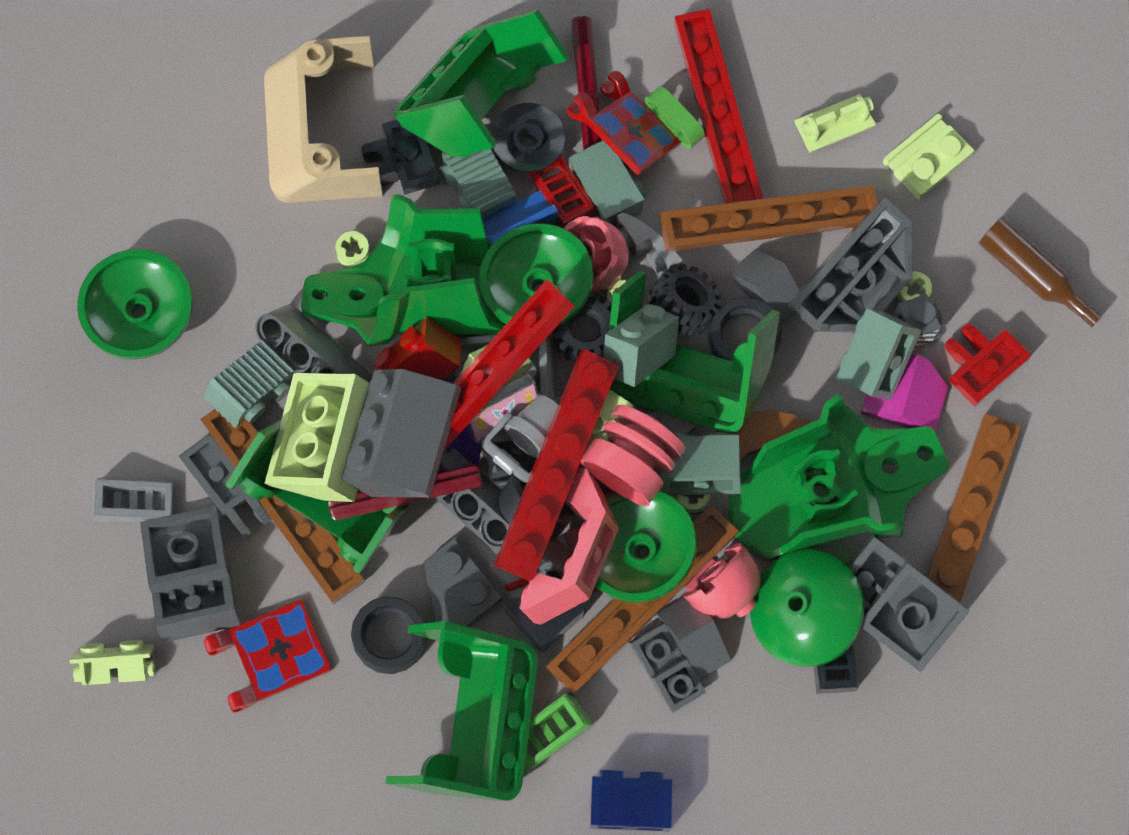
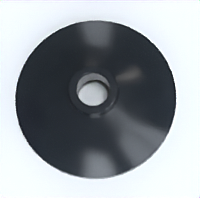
M520 103L511 106L497 118L492 130V137L497 142L493 148L497 157L507 167L518 172L534 173L547 169L559 159L565 146V129L560 118L548 107L537 103ZM529 138L535 141V145L525 147L522 141Z

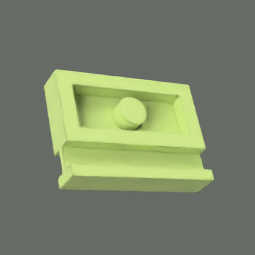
M939 113L885 156L883 164L885 166L888 165L894 171V175L918 200L972 157L974 149L950 125L947 126L941 120L942 116Z

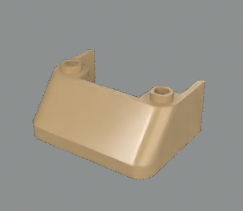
M370 36L310 40L273 63L266 70L264 86L269 182L272 193L278 200L285 203L383 196L378 167L341 170L340 156L333 146L326 143L309 144L305 78L320 77L333 70L374 68Z

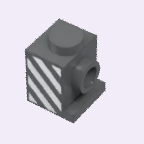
M927 294L898 303L892 316L922 330L914 348L941 338L939 332L941 329L940 325H942L941 313L935 303H930Z

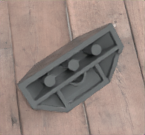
M884 197L830 253L801 286L788 306L816 332L856 333L857 322L864 315L866 308L883 312L911 280L913 268L911 236L913 233V222L890 200Z

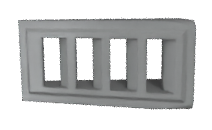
M95 478L93 485L92 522H143L173 515L174 482ZM138 492H145L144 509H137ZM153 492H161L160 510H153ZM106 493H113L112 508H105ZM122 493H129L128 509L121 508Z

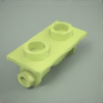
M861 94L794 120L809 153L876 126L870 114V111L874 110L873 103L870 97L863 98Z
M129 640L121 642L120 647L104 648L103 643L82 645L80 650H76L69 660L70 664L79 663L80 665L73 668L74 681L82 682L83 686L111 683L112 668H117L119 682L147 681L148 676H155L154 660L147 661V658H150L155 649V644L144 645L142 640Z

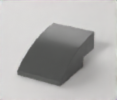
M216 505L140 522L148 586L152 593L156 628L162 642L165 643L240 626L230 565Z
M872 532L846 564L857 577L864 596L865 611L861 627L919 672L925 668L970 612L968 608Z

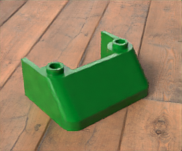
M539 9L478 26L464 33L452 44L395 108L393 115L403 128L449 156L465 158L474 152L492 149L497 144L481 120L507 90L514 88L523 90L535 82V74L542 67L565 62L570 56Z
M639 270L613 292L609 331L644 307L645 271ZM772 310L749 333L748 340L741 343L735 350L733 361L676 344L675 356L638 385L633 387L614 379L610 390L628 402L724 433L737 432L749 419L771 368L780 312Z
M281 420L259 431L225 485L233 489L239 484H243L242 490L257 500H262L263 497H277L339 538L337 544L341 548L340 555L347 561L355 564L353 570L360 573L371 562L410 503L341 520H334L330 514L329 501L265 484Z
M447 621L408 625L407 633L439 641L437 658L440 668L447 675L460 678L450 754H433L424 761L420 775L386 776L385 784L438 795L494 801L514 799L521 791L538 668V657L535 649L524 641Z

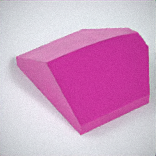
M911 354L892 399L878 398L866 394L861 414L907 428L926 426L936 431L948 386L929 359Z

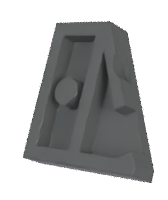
M454 538L423 562L436 622L447 621L469 627L502 601L501 595Z

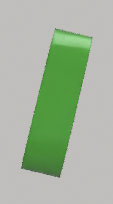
M659 86L645 98L648 109L682 142L681 145L685 148L691 149L705 137L704 130L699 122L666 88Z

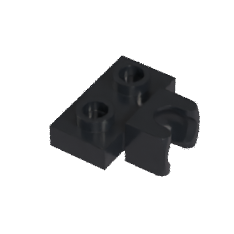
M397 119L382 124L386 138L366 143L361 147L364 162L382 163L378 166L382 186L398 182L399 178L404 195L440 184L427 142L403 128Z

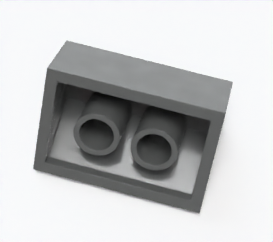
M405 369L374 370L341 479L370 497H431L461 387Z

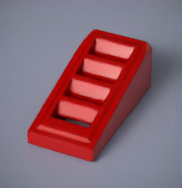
M562 156L547 169L528 173L536 189L542 192L548 205L556 206L558 210V227L564 228L569 222L579 217H595L596 208ZM555 167L560 171L545 180L540 176ZM562 179L565 180L566 184L552 191L549 190L548 186ZM571 190L572 195L557 202L555 197ZM576 201L578 202L579 206L567 212L563 211L562 208Z

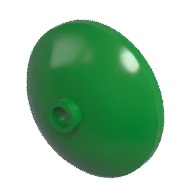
M549 224L524 225L501 236L487 251L479 274L480 290L487 307L495 317L505 324L511 320L536 292L534 291L535 286L543 284L547 279L556 285L575 305L559 325L567 322L585 305L591 293L594 279L591 258L583 243L569 231Z
M144 249L120 251L101 260L85 277L77 299L78 318L89 340L103 352L117 358L129 360L145 359L158 355L175 344L185 332L193 308L191 288L182 270L166 256ZM145 308L146 312L143 316H133L136 309Z
M659 491L650 507L636 504L617 493L608 497L606 500L619 530L596 582V587L616 600L630 603L649 602L669 594L686 578L696 557L697 535L688 512L676 499ZM649 548L650 552L645 558L637 557L640 549Z
M797 550L780 556L761 573L760 587L757 594L753 597L756 605L750 611V619L758 641L769 654L790 665L815 667L835 660L853 644L860 632L864 619V596L857 577L843 561L819 550ZM802 598V609L795 611L793 608L794 601Z

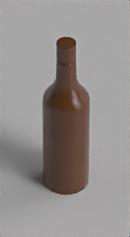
M1004 216L997 220L979 241L978 244L1041 299L1065 305L1081 317L1091 328L1102 318L1099 313L1076 294L1068 272Z

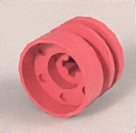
M617 405L612 412L614 421H606L603 426V430L614 443L602 439H594L582 457L581 464L594 478L620 496L641 506L650 507L663 487L662 479L653 468L666 473H672L675 468V463L672 459L680 460L686 451V447L680 439L658 420L632 407Z

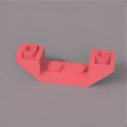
M579 468L565 501L578 518L587 521L580 528L579 541L573 555L565 563L564 576L561 580L536 573L534 579L524 588L519 608L533 623L539 625L590 599L619 530L601 486L585 468Z

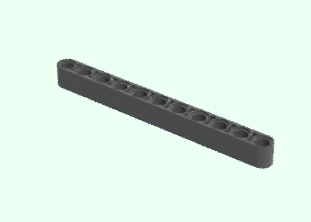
M286 305L257 319L255 329L258 339L264 340L295 370V373L356 374L370 383L372 374L294 306ZM455 448L450 452L445 449L437 473L473 464ZM480 471L482 479L480 487L435 497L497 554L499 553L510 524L500 512L498 505L499 494L502 490ZM559 540L549 541L536 573L561 579L559 573L562 577L564 576L565 563L573 553Z

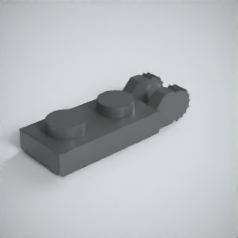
M210 433L179 455L181 461L222 515L230 519L245 540L252 533L247 523L235 512L238 508L248 503L259 522L266 525L272 520L259 501L242 490L243 484H239L233 489L225 485L235 467Z

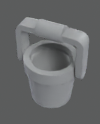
M539 395L516 416L507 412L483 442L484 450L493 457L492 461L509 475L513 473L521 481L527 483L531 472L528 473L520 466L517 460L504 449L498 448L491 441L504 427L507 435L520 449L537 458L558 404L544 395Z

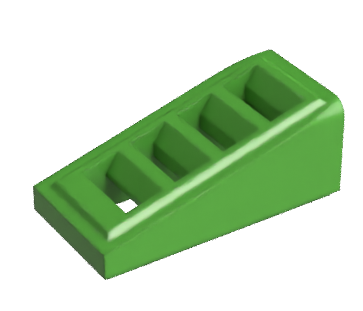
M571 693L563 694L531 719L528 740L538 754L532 757L527 750L524 768L526 773L594 726L590 717ZM566 708L577 724L571 727L560 711ZM550 718L554 719L564 733L560 737L557 736L548 723ZM537 727L541 729L551 743L547 747L544 746L534 732Z

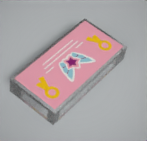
M529 374L502 387L467 425L468 432L475 443L480 442V438L484 435H488L507 412L516 416L539 396L535 381Z

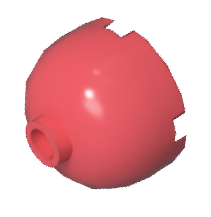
M583 216L569 222L563 229L572 233L583 243L591 258L594 274L591 292H603L616 285L624 276L629 262V250L625 237L617 227L599 218Z
M736 543L723 550L727 555L726 558L720 559L717 562L713 558L686 585L685 588L688 592L683 593V597L693 608L703 614H708L712 619H727L734 614L740 618L750 612L756 605L753 597L757 594L760 587L761 577L759 568L741 543Z

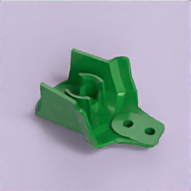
M400 194L391 196L389 216L384 233L365 262L342 270L308 276L303 286L302 314L354 328L368 346L389 344L399 333L403 334L409 327H415L426 317L453 335L498 334L506 324L495 317L489 310L483 299L479 284L481 264L487 251L490 249L481 209H419L410 198Z
M838 393L824 404L820 419L763 445L749 468L741 473V494H730L728 521L739 531L736 538L748 549L767 560L778 558L792 551L813 548L868 531L881 538L903 537L905 506L916 494L948 470V460L932 428L926 426L908 429L871 428L844 404L842 394ZM920 450L926 451L930 457L929 461L921 460L917 452ZM886 463L891 465L897 464L898 468H896L894 474H887L882 469V465Z

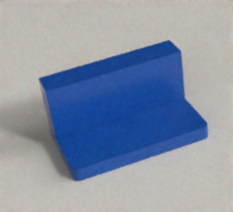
M539 190L484 218L483 223L490 247L507 232L524 225L549 224L558 226V210L556 206H549Z

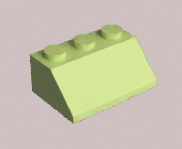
M294 373L265 484L320 500L355 502L358 489L341 479L370 383L356 374Z

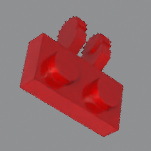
M968 323L961 328L962 335L979 352L972 356L954 338L946 341L944 347L949 355L958 364L962 365L960 369L951 375L949 381L973 407H976L1024 365L1031 355L1006 329L989 342L977 328Z

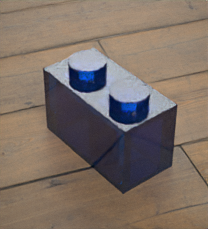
M600 770V777L592 776L589 829L669 832L672 822L673 779H663L662 772L644 771L640 772L639 778H624V771Z

